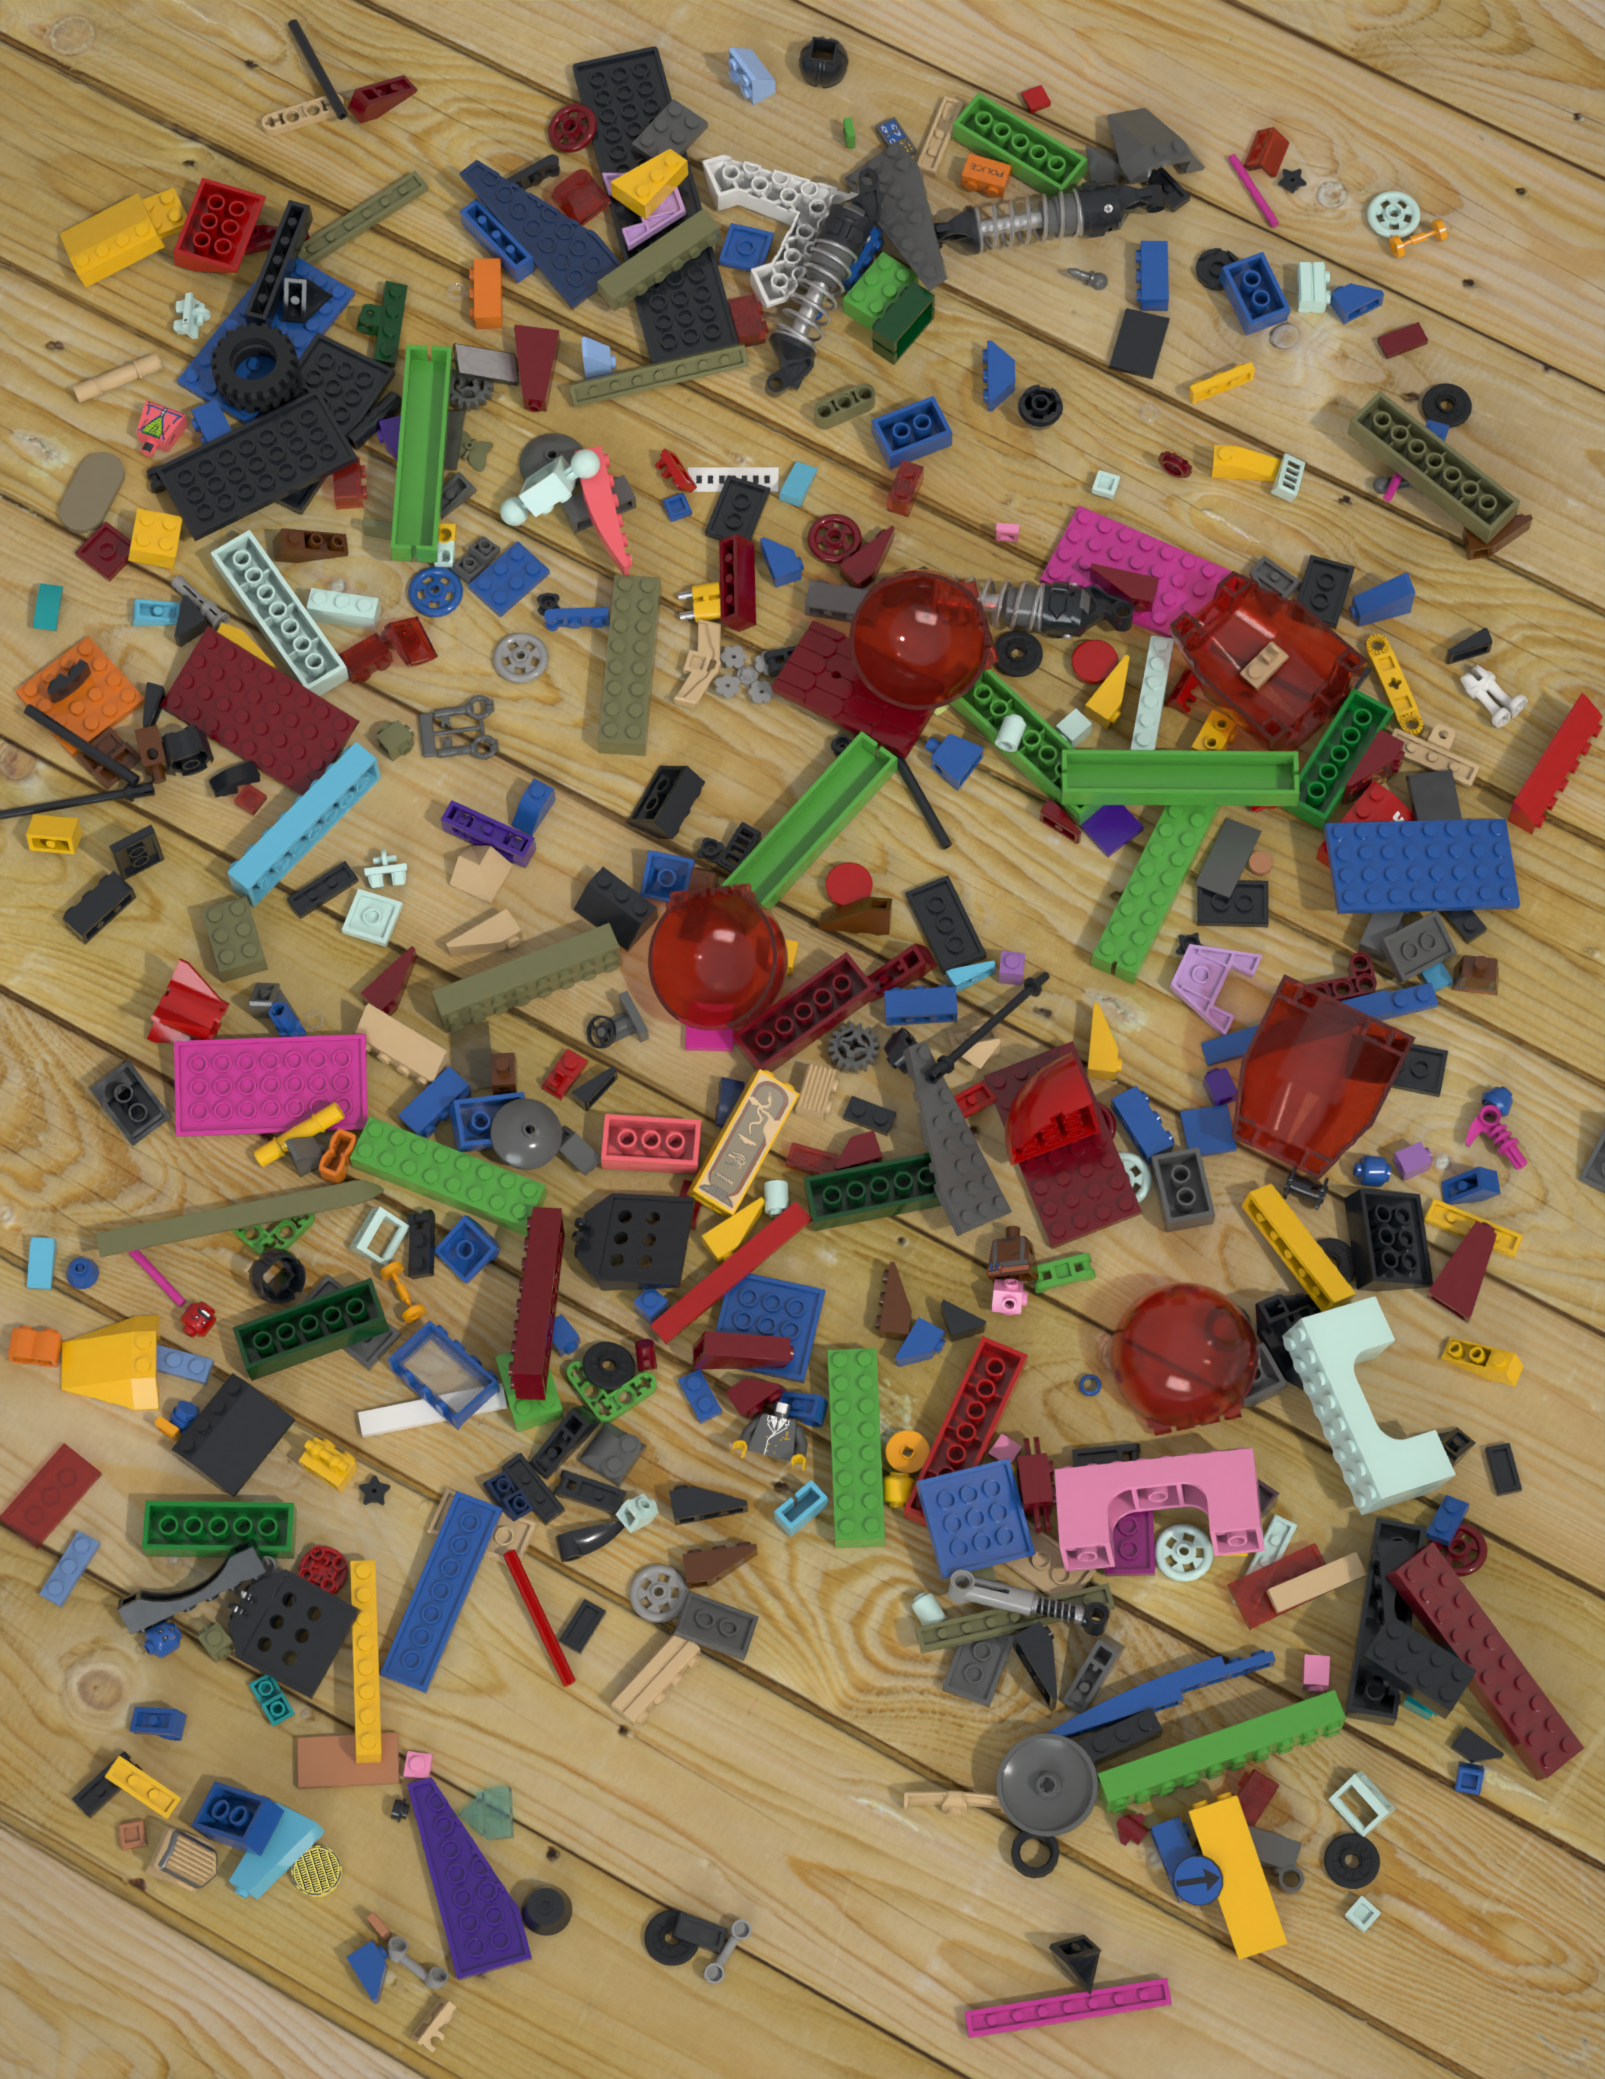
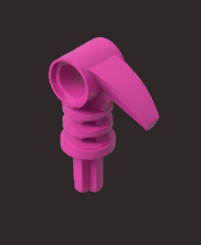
M1494 1105L1484 1106L1468 1130L1465 1146L1470 1147L1480 1133H1486L1489 1139H1494L1493 1145L1499 1146L1497 1150L1499 1155L1505 1154L1516 1170L1524 1168L1527 1165V1160L1517 1147L1519 1140L1511 1138L1512 1132L1506 1131L1507 1125L1500 1123V1110ZM1491 1116L1495 1122H1486L1483 1117Z

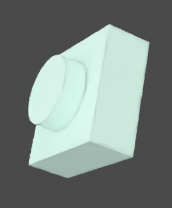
M1099 470L1092 488V494L1113 500L1120 482V476Z
M1361 1896L1345 1914V1917L1362 1933H1365L1380 1916L1381 1912Z

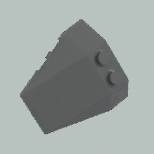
M1146 108L1109 114L1107 116L1111 138H1114L1115 154L1118 155L1119 159L1118 167L1129 185L1148 181L1153 168L1179 164L1185 174L1204 170L1205 166L1195 151Z

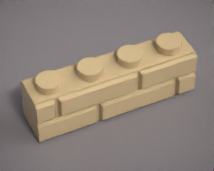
M673 1634L611 1701L612 1709L633 1727L637 1723H644L650 1715V1708L654 1704L659 1706L667 1697L665 1692L671 1686L675 1688L683 1680L684 1676L682 1673L688 1667L693 1669L701 1659L699 1656L701 1654L699 1646Z

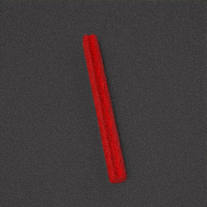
M509 1550L503 1555L563 1686H570L575 1683V1677L516 1550Z

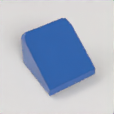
M1459 1761L1455 1791L1480 1795L1484 1766Z

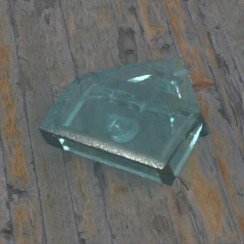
M509 1786L484 1789L483 1792L479 1790L470 1805L459 1814L463 1820L487 1840L514 1838L512 1788Z

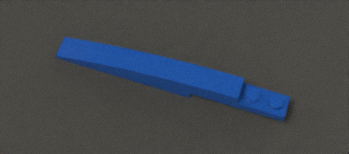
M1432 983L1389 993L1387 990L1240 1030L1203 1042L1201 1047L1207 1066L1343 1034L1346 1029L1438 1007V1001Z
M1258 1650L1246 1659L1241 1657L1230 1659L1226 1665H1224L1222 1656H1218L1177 1670L1117 1695L1066 1721L1046 1734H1057L1071 1739L1110 1727L1151 1707L1155 1713L1181 1705L1183 1693L1274 1666L1275 1657L1273 1651L1265 1652V1650Z

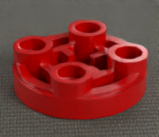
M1102 640L1085 641L1075 649L1072 655V669L1077 680L1081 683L1102 684L1118 665V656L1115 649Z
M847 862L839 864L829 872L826 878V893L829 899L839 907L871 897L872 877L866 868L857 863Z
M327 1546L312 1547L301 1559L298 1569L299 1577L332 1595L343 1588L349 1574L345 1557L338 1550Z

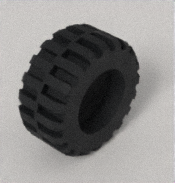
M250 323V326L246 327L240 325L237 326L238 329L235 331L231 329L226 333L227 337L225 339L223 337L220 338L217 342L218 348L215 347L212 352L211 368L221 397H224L225 402L229 405L234 404L235 409L243 411L245 408L248 413H255L256 410H261V413L268 412V408L273 407V409L280 407V402H287L290 399L289 393L293 394L296 391V383L300 380V366L295 347L291 344L290 338L286 334L282 335V331L277 327L271 329L270 325L262 323V326H258L257 323ZM265 356L276 362L271 373L261 379L247 380L235 374L238 366L250 357Z

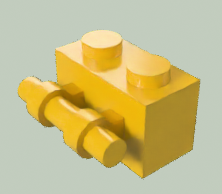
M317 1437L313 1441L309 1439L304 1445L306 1451L299 1459L301 1468L342 1493L358 1470L355 1462L356 1459L345 1451L340 1453L335 1450L336 1446L325 1438L322 1441Z

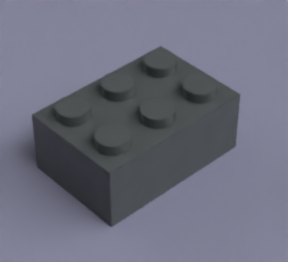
M1199 1147L1152 1156L1150 1167L1166 1233L1213 1224L1215 1211Z

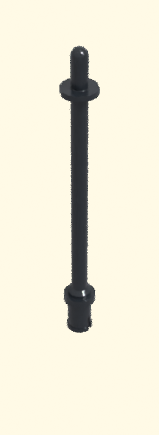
M152 781L135 786L128 783L127 786L120 790L0 810V820L123 798L133 802L137 798L155 796V790Z
M1042 972L1036 979L1027 978L1024 982V989L950 1055H941L937 1059V1063L925 1072V1076H928L926 1078L927 1081L931 1084H936L946 1073H951L955 1068L954 1063L1029 996L1038 997L1042 992L1041 986L1050 977L1049 973Z

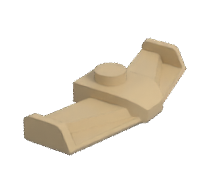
M699 619L698 651L689 650L683 673L689 675V677L674 698L676 705L693 708L697 705L711 680L718 675L721 667V624Z
M906 1791L904 1793V1809H908V1805H942V1812H947V1815L961 1816L962 1813H967V1806L1001 1809V1813L1005 1814L1000 1805L998 1795L962 1791Z

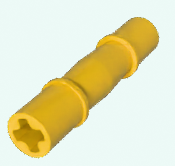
M333 1102L317 1113H313L311 1118L292 1127L278 1138L276 1136L273 1137L271 1141L254 1150L253 1153L259 1164L265 1167L281 1156L287 1155L286 1140L313 1137L320 1131L323 1133L326 1129L344 1119L345 1115L340 1106Z

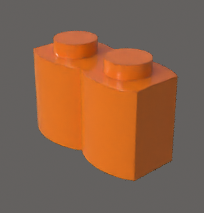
M338 1129L334 1133L330 1141V1149L325 1152L320 1160L319 1171L322 1180L334 1185L344 1181L348 1172V1165L351 1163L350 1156L357 1144L355 1134L343 1129Z
M25 1325L13 1328L7 1355L10 1362L58 1367L63 1338L55 1329L45 1328L43 1331H34V1328Z

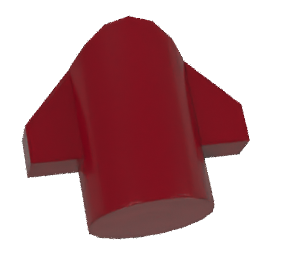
M651 1339L638 1340L635 1343L638 1371L657 1369L654 1341Z
M1127 1814L1117 1821L1119 1839L1123 1845L1126 1846L1131 1840L1139 1846L1148 1835L1150 1829L1142 1824L1147 1818L1144 1814Z

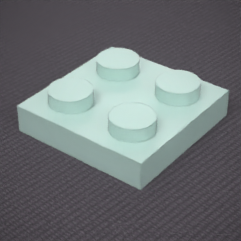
M358 889L342 927V933L387 947L403 908V903Z

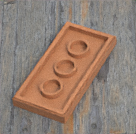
M381 1733V1762L356 1763L355 1735L297 1738L299 1789L400 1784L398 1733Z

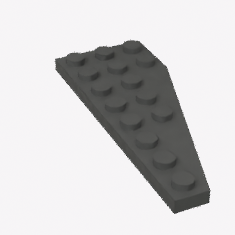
M898 140L848 175L844 180L854 193H858L856 179L859 173L866 168L876 171L879 180V191L886 193L881 204V216L877 224L928 291H931L948 279L939 248V240L936 236V228L926 194V187L923 182L922 171ZM861 178L862 182L865 185L872 184V180L870 178Z
M926 1041L906 1048L903 1052L909 1078H912L915 1087L913 1092L914 1101H918L920 1112L917 1114L925 1149H928L930 1153V1172L935 1175V1193L956 1235L960 1236L1008 1215L1012 1211L944 1077L939 1079L936 1084H931L926 1079L928 1076H925V1072L936 1064Z

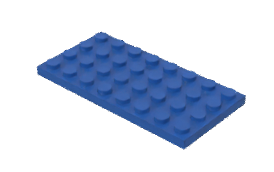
M298 257L291 277L308 278L333 295L306 323L283 321V295L271 329L277 327L282 331V335L286 334L290 338L299 361L316 334L324 335L353 299L355 291ZM257 280L177 380L179 386L207 403L216 399L223 413L243 425L259 418L263 413H261V410H256L255 413H248L245 408L243 411L235 409L234 404L229 405L225 402L224 397H221L215 384L211 360L213 359L212 352L215 347L218 348L217 342L220 338L223 337L225 339L227 337L226 333L231 329L233 331L237 330V326H247L244 313ZM265 356L250 357L238 366L235 374L247 380L261 379L271 373L276 362Z
M1506 819L1326 823L1324 826L1337 914L1518 909L1520 906Z

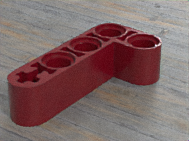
M1356 952L1351 956L1348 965V977L1290 988L1287 991L1284 1002L1286 1012L1294 1015L1375 993L1377 980L1369 955L1364 952ZM1361 963L1365 968L1358 969L1354 964ZM1360 985H1368L1370 990H1362ZM1343 989L1348 994L1340 995L1337 993V990ZM1321 994L1324 996V999L1318 1000L1313 995Z

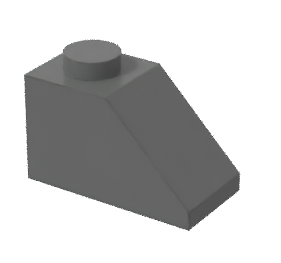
M314 1137L293 1138L285 1141L290 1158L300 1177L319 1169L320 1160L326 1152L322 1142L317 1144Z

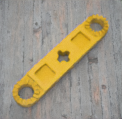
M1373 634L1366 641L1365 649L1389 706L1394 709L1393 715L1399 729L1417 737L1421 734L1424 725L1418 711L1419 709L1396 656L1391 649L1389 640L1384 635ZM1373 642H1380L1384 647L1379 651H1375L1371 644ZM1391 681L1399 684L1398 689L1395 690L1394 687H1389ZM1407 721H1414L1417 723L1418 728L1409 730L1405 723Z

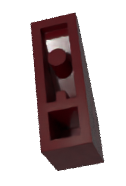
M405 75L358 88L354 91L348 110L360 123H365L379 118L415 94L417 88Z
M1091 564L1090 578L1112 595L1121 596L1120 599L1130 603L1134 610L1152 613L1159 578Z
M914 943L869 975L867 978L875 986L877 995L870 1002L884 997V991H889V989L896 987L903 988L935 969L937 964L928 948Z
M413 946L361 992L362 1000L366 1005L369 1003L389 1016L397 1011L417 960L416 949Z

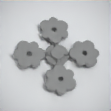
M741 646L725 647L724 652L720 655V660L726 663L727 668L734 666L740 669L737 672V677L725 674L723 678H717L715 680L716 693L719 695L723 694L726 699H730L734 694L740 692L739 685L741 683L744 686H751L748 695L752 697V701L755 704L769 703L771 697L775 695L771 686H769V682L763 681L761 683L756 681L758 678L757 672H764L766 675H769L767 670L769 665L765 663L763 656L767 651H763L761 656L755 657L756 664L754 669L750 666H744V660H746L747 655L743 653Z

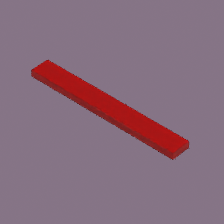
M795 1201L650 1325V1328L667 1345L812 1221V1218Z

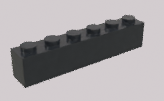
M292 200L288 201L244 313L247 326H250V323H257L258 326H262V323L269 324L270 327L272 326L284 295V277H291L313 220L310 205Z

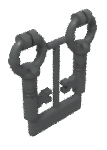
M477 695L471 698L466 705L434 709V713L420 714L419 726L423 757L439 755L440 758L463 754H472L482 760L493 757L499 751L498 740L489 735H484L483 719L489 717L495 711L494 701L486 696ZM477 701H484L485 713L475 714L473 704ZM467 714L473 719L480 720V726L434 732L432 718L435 715V718L442 719V729L446 725L448 728H451L449 720L450 716ZM480 730L482 734L475 738L470 745L460 747L452 746V736H449V739L443 737L444 748L439 749V753L436 751L434 736ZM481 741H489L490 752L487 754L479 753L477 744Z

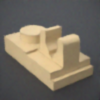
M1270 642L1242 670L1240 676L1258 691L1289 656L1274 642Z
M440 1997L409 2039L434 2052L436 2048L431 2045L430 2039L437 2037L443 2041L444 2035L438 2029L451 2020L456 2006Z

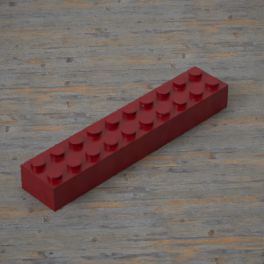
M1433 1542L1422 1546L1386 1574L1389 1581L1434 1642L1477 1670L1467 1687L1536 1781L1550 1777L1584 1749L1575 1734Z

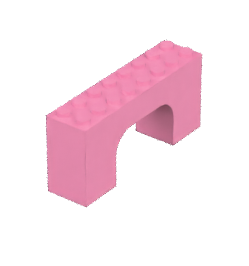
M1237 1448L1230 1451L1214 1450L1210 1453L1202 1454L1188 1453L1183 1456H1162L1156 1459L1140 1458L1136 1461H1114L1109 1464H1088L1081 1467L1066 1466L1061 1469H1054L1059 1546L1066 1572L1115 1567L1113 1530L1117 1522L1130 1513L1160 1509L1195 1507L1204 1511L1209 1516L1210 1535L1215 1556L1265 1551L1258 1475L1253 1448Z

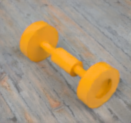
M1436 219L1431 222L1432 231L1413 235L1404 242H1402L1398 235L1390 237L1389 245L1393 255L1396 258L1403 257L1405 255L1404 246L1418 244L1427 240V237L1432 235L1435 236L1438 242L1447 240V231L1442 220Z
M396 1261L383 1267L379 1274L384 1281L394 1279L396 1283L395 1288L402 1302H406L409 1308L402 1314L405 1323H412L421 1319L427 1313V1310L423 1304L412 1305L410 1301L411 1296L406 1286L397 1277L404 1271V1267L400 1261Z

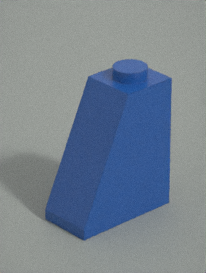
M1408 572L1353 597L1352 604L1349 606V613L1351 619L1356 620L1358 627L1411 613L1415 590Z

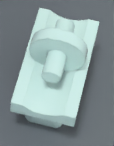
M190 292L185 294L184 300L176 301V312L183 316V319L175 320L173 328L179 335L187 334L191 339H198L199 326L203 325V321L210 319L211 312L205 309V304L196 300L193 297L194 294Z
M386 849L381 850V857L373 858L374 864L383 863V866L364 869L365 876L368 877L372 889L384 887L382 875L385 874L392 875L393 886L406 884L407 863L388 865L390 862H397L396 855L387 856Z

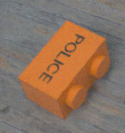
M969 153L961 175V187L971 192L977 191L992 198L998 197L1003 199L1011 179L1012 165Z

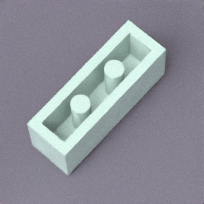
M311 588L306 607L307 612L316 622L377 631L381 614L379 598Z

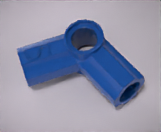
M275 1002L270 1006L268 1015L276 1025L275 1029L281 1037L307 1036L305 1034L307 1033L285 1002Z

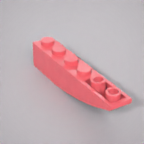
M602 446L587 448L599 457L600 468L598 473L592 478H580L584 501L593 526L609 556L623 575H629V567H633L630 553L626 554L624 547H628L626 534H621L620 527H624L621 513H616L615 507H619L617 493L612 494L611 487L615 486L612 473H607V467H610L608 454H603Z

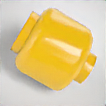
M890 1472L889 1476L883 1478V1500L890 1502L889 1507L904 1508V1503H907L915 1486V1481L909 1478L908 1473Z

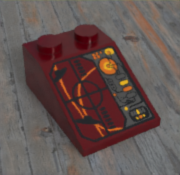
M1380 729L1346 783L1342 804L1347 805L1361 797L1374 780L1381 785L1388 781L1393 773L1397 774L1403 765L1402 760L1406 753L1403 751L1405 742Z

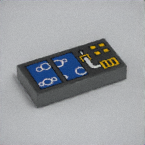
M895 116L875 126L876 132L887 148L899 140L910 156L917 154V149Z

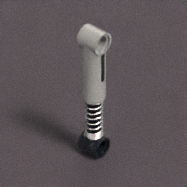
M957 1570L950 1577L948 1596L953 1602L958 1604L969 1601L1028 1616L1031 1613H1041V1616L1046 1614L1048 1618L1054 1616V1619H1057V1617L1061 1618V1621L1066 1619L1068 1623L1074 1621V1624H1080L1084 1631L1091 1636L1102 1635L1107 1628L1110 1611L1101 1602H1093L1086 1605V1607L1077 1606V1604L1071 1606L1070 1602L1064 1604L1063 1601L1059 1603L1056 1599L1051 1601L1050 1598L1046 1600L1043 1596L1039 1598V1595H1035V1591L976 1578L966 1570ZM958 1585L965 1586L966 1588H959ZM1092 1617H1096V1618H1098V1619H1100V1620H1099V1621L1093 1620Z

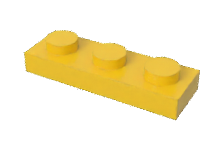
M1252 362L1238 364L1229 371L1218 372L1209 379L1194 382L1189 390L1191 403L1195 404L1254 380L1255 368Z
M119 1755L104 1776L165 1819L169 1818L182 1799Z

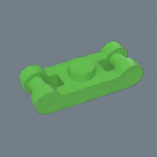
M1084 1253L1037 1265L1039 1279L1035 1280V1292L1042 1293L1052 1288L1096 1278L1095 1270L1091 1269L1090 1262L1092 1260L1090 1254ZM1074 1266H1081L1082 1271L1076 1272ZM1050 1272L1051 1279L1044 1280L1043 1274Z

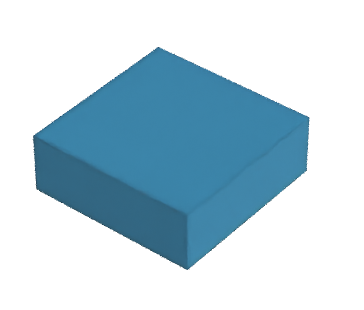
M1442 962L1420 973L1425 984L1432 983L1434 992L1453 984V979Z

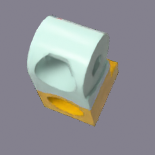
M440 524L438 563H435V567L452 568L455 564L456 540L458 536L456 524Z

